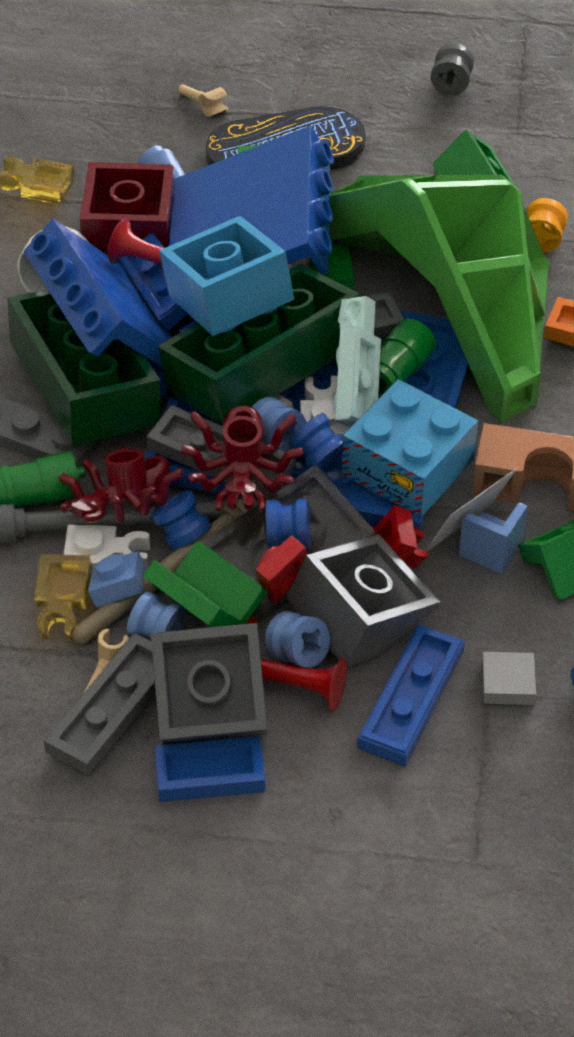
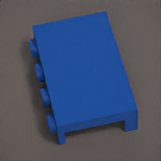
M52 218L42 231L33 237L31 243L25 248L24 254L88 352L94 356H99L114 339L125 343L145 356L160 378V398L164 399L169 392L158 346L173 338V336L158 320L121 264L118 262L111 264L108 260V255Z

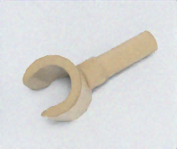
M183 84L178 88L179 94L199 103L201 110L207 117L228 110V107L221 101L222 98L227 96L222 87L206 93Z
M104 629L99 633L98 663L84 692L128 641V635L123 637V641L120 644L109 645L110 629Z

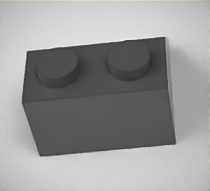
M379 534L306 555L286 596V599L300 615L317 617L325 622L330 633L329 649L338 660L344 658L347 667L385 654L434 612L440 603Z

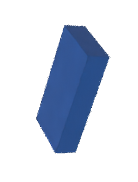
M260 736L154 746L159 802L265 792V773Z

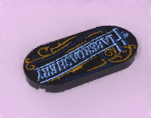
M316 106L240 119L222 124L210 133L206 141V161L208 165L238 154V146L262 145L311 125L320 140L325 139L328 142L334 158L330 169H335L352 163L357 159V153L363 152L366 129L358 116L348 110L333 106Z

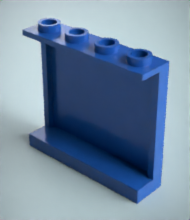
M310 125L175 178L169 246L241 216L286 251L288 264L310 256L322 275L327 274L329 253L333 250L332 241L329 236V223L333 221V214L329 205V194L333 192L330 165L334 162L333 153L328 142L325 139L320 140ZM188 315L183 319L186 324L193 322L188 318Z

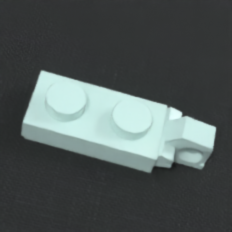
M367 296L342 299L338 317L340 341L336 351L338 376L337 391L334 395L333 405L335 420L349 427H352L378 400L381 339L374 336L376 302Z

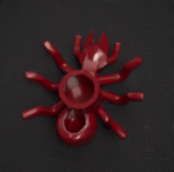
M236 406L226 414L223 421V444H218L214 440L209 424L197 412L191 413V420L201 430L207 449L211 452L222 454V456L206 461L200 450L188 445H182L181 452L191 456L200 471L205 472L223 466L227 467L210 480L202 472L189 474V481L191 483L199 482L206 492H210L228 476L231 475L234 478L226 484L225 489L217 494L215 505L217 511L222 510L223 500L226 497L229 509H235L237 501L243 499L244 508L250 510L254 507L255 497L258 500L259 511L265 512V496L249 480L252 475L273 494H276L283 484L290 486L294 482L292 476L283 474L278 475L272 481L256 467L258 466L275 473H283L292 459L303 455V448H295L286 451L280 462H272L262 457V455L273 454L278 451L284 433L296 421V417L293 414H289L277 426L271 442L268 445H262V417L256 409L250 406Z
M123 446L119 450L109 453L104 458L108 485L106 486L103 485L95 465L89 459L83 460V467L89 472L95 492L90 495L83 493L78 481L74 477L65 473L58 477L60 482L71 488L76 498L60 505V510L63 513L73 512L83 517L84 521L88 524L103 519L106 515V506L113 504L115 520L118 523H122L125 520L122 499H127L142 516L149 514L150 502L159 506L166 504L171 483L182 478L184 472L182 468L170 472L169 461L162 456H151L144 459L142 451L128 449L126 446Z

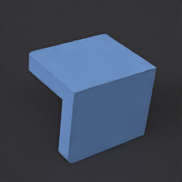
M519 502L506 521L481 511L479 516L467 513L462 520L458 556L503 574L519 550L518 544L524 542L528 506Z

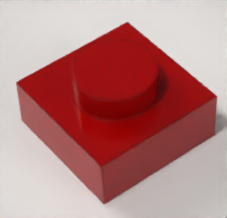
M292 535L280 546L276 545L268 549L261 557L258 567L255 568L258 583L266 588L267 593L265 596L274 604L290 590L307 555L306 547Z

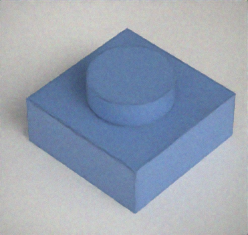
M139 551L124 556L120 554L110 555L102 559L98 564L93 565L88 592L96 608L143 592V574L145 573L146 566Z

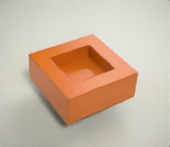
M557 297L545 324L544 339L574 346L573 300Z

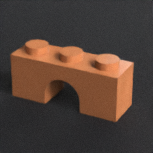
M483 423L475 463L472 496H478L517 468L495 500L519 503L521 490L527 483L536 479H548L564 487L568 494L566 511L574 512V437Z

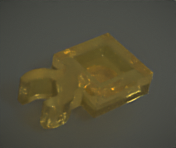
M5 157V172L0 171L1 189L14 190L20 188L21 197L60 205L75 180L74 165L35 158L31 165H27L19 158Z
M40 555L34 599L37 607H45L37 618V627L42 639H48L50 626L55 622L61 621L65 623L64 631L67 640H73L72 633L75 626H77V622L72 608L87 609L88 590L93 566L89 555Z

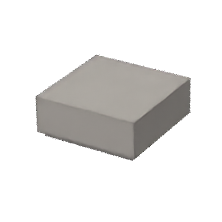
M483 652L481 662L483 704L535 705L536 678L534 653Z

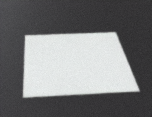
M517 468L452 513L426 551L428 552L460 529L462 520L467 513L478 516L481 511L487 510Z

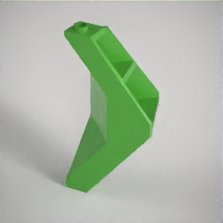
M359 175L354 183L330 193L329 205L332 210L333 221L329 223V236L332 245L348 244L349 248L404 257L436 288L489 412L502 423L536 406L541 379L540 365L549 259L543 254L522 201V192L502 175Z

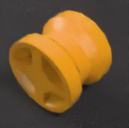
M536 199L529 204L526 213L542 252H551L561 244L563 230L568 221V213L566 208L554 199Z

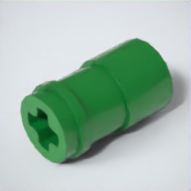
M409 318L401 320L381 343L378 399L398 379L405 382L412 374H415L436 350L437 342L435 336L422 322Z
M71 451L35 458L33 462L15 466H0V505L14 504L15 509L40 503L51 504L73 499L75 496L71 488L60 482L58 477L65 473L74 477L80 485L79 479L86 478L85 468L83 466L76 467Z

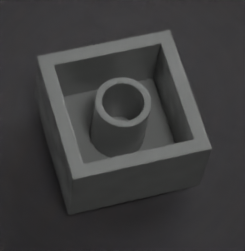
M257 623L151 633L159 736L163 744L268 734Z

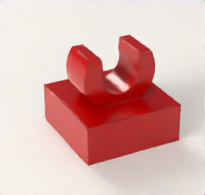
M394 505L368 534V537L379 534L410 568L419 567L428 557L427 551L417 547V544L425 535L422 530L413 526L411 510Z

